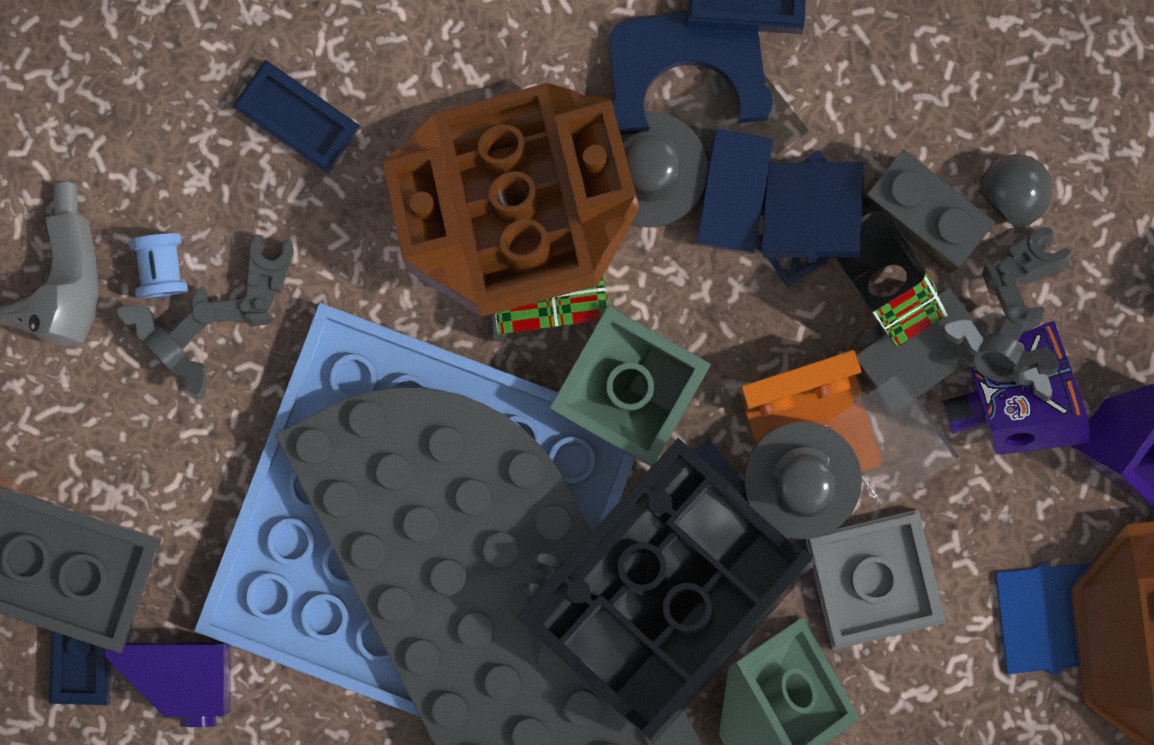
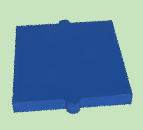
M1040 562L1035 569L995 573L1006 674L1048 670L1050 674L1057 675L1060 673L1061 668L1079 667L1069 588L1090 563L1049 567L1046 562Z

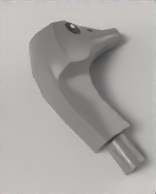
M62 182L54 185V216L45 218L53 253L52 269L48 281L31 296L11 305L0 307V325L28 332L51 345L74 347L84 343L95 321L99 282L89 220L78 215L77 185Z

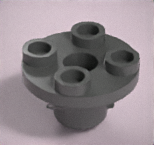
M644 111L650 127L649 131L622 133L620 135L640 207L631 225L638 228H656L678 221L694 208L706 185L708 164L701 141L687 124L666 113Z
M813 421L789 422L770 430L755 444L744 466V489L749 505L781 534L790 538L811 539L826 535L837 529L852 514L861 493L862 473L854 450L836 431Z

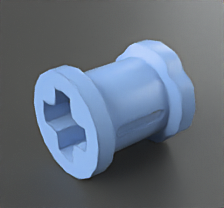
M155 234L129 240L130 250L136 251L140 286L135 289L137 299L175 296L188 292V284L181 281L177 246L182 244L181 234Z

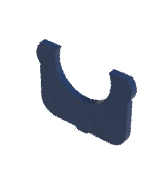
M688 10L672 11L668 16L633 18L619 23L610 35L609 53L615 98L612 105L620 134L649 131L650 127L644 112V100L648 89L661 74L672 68L684 65H697L709 68L722 75L730 83L739 102L738 123L767 121L772 110L773 97L769 88L764 84L765 78L759 31L687 27Z

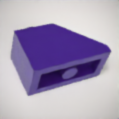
M126 642L122 653L105 649V658L164 717H180L181 727L216 726V716H225L231 712V645L224 642Z

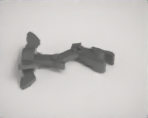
M1050 227L1034 231L1032 235L1009 248L1007 257L995 268L989 263L985 264L982 275L990 294L997 296L1006 319L999 333L988 334L984 338L971 320H957L945 324L943 334L955 344L940 353V364L955 365L961 360L968 367H976L986 378L1001 383L1014 381L1019 385H1031L1034 395L1044 401L1051 400L1052 389L1047 375H1053L1058 371L1059 363L1055 355L1047 347L1026 352L1022 344L1018 342L1023 331L1033 329L1040 324L1043 319L1044 308H1027L1017 285L1022 283L1028 284L1048 276L1058 275L1068 267L1071 254L1068 248L1061 249L1056 253L1043 251L1050 247L1053 231Z
M256 234L251 240L249 248L250 258L245 298L241 300L208 302L205 287H200L192 301V312L169 334L159 325L155 327L153 313L149 307L137 305L121 306L117 309V315L129 330L136 329L139 340L175 378L185 380L184 386L195 399L200 400L205 395L207 384L206 368L204 364L190 361V358L183 349L205 327L213 322L243 320L251 327L271 323L273 317L267 311L276 293L281 294L294 257L292 241L285 240L283 253L278 259L267 260L261 255L263 235Z

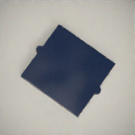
M815 157L811 162L769 163L762 242L763 258H805L807 262L813 263L817 260V257H860L865 179L864 161L822 162L820 158Z

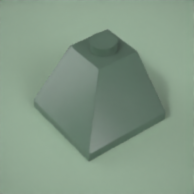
M607 306L549 409L652 467L711 364L614 308Z
M803 617L793 621L728 666L719 736L724 745H825L860 719Z

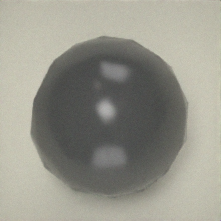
M1012 154L1003 156L990 164L982 176L979 192L1008 223L1017 228L1030 225L1044 215L1051 204L1053 185L1051 176L1042 163L1032 156Z

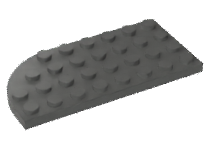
M391 388L371 391L347 398L275 434L435 745H702L685 711L652 744L516 618V615L529 602L521 595L522 587L530 583L538 584L542 587L547 582L546 575L541 570L529 566L530 559L538 554H549L564 563L592 532L555 463L523 428L508 417L483 403L442 390Z

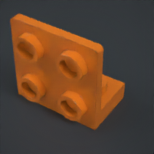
M855 350L738 388L737 390L755 444L770 430L782 424L795 421H813L833 429L850 444L859 460L861 471L881 465L883 463V456L856 377L862 371Z

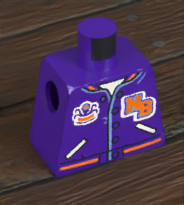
M1055 321L1045 323L1022 334L1018 341L1026 352L1047 347L1055 355L1059 363L1058 371L1053 375H1047L1052 389L1050 401H1044L1034 395L1031 385H1019L1014 381L1008 383L996 382L983 376L976 367H969L974 392L942 401L952 434L985 425L993 450L1000 455L1080 445L1090 442L1088 415Z

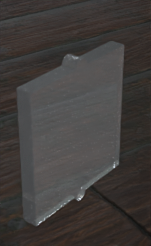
M897 373L868 394L864 392L858 393L853 398L854 404L824 424L840 434L850 444L859 460L862 481L882 509L913 488L917 490L924 489L928 485V478L960 457L900 373Z

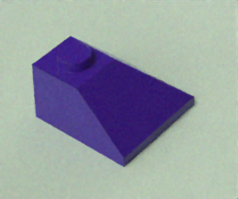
M1153 383L1105 399L1095 414L1088 419L1090 442L1072 445L1071 447L1095 470L1154 512Z

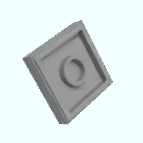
M916 509L837 528L826 535L805 539L807 551L814 557L812 572L832 650L946 623L919 510Z

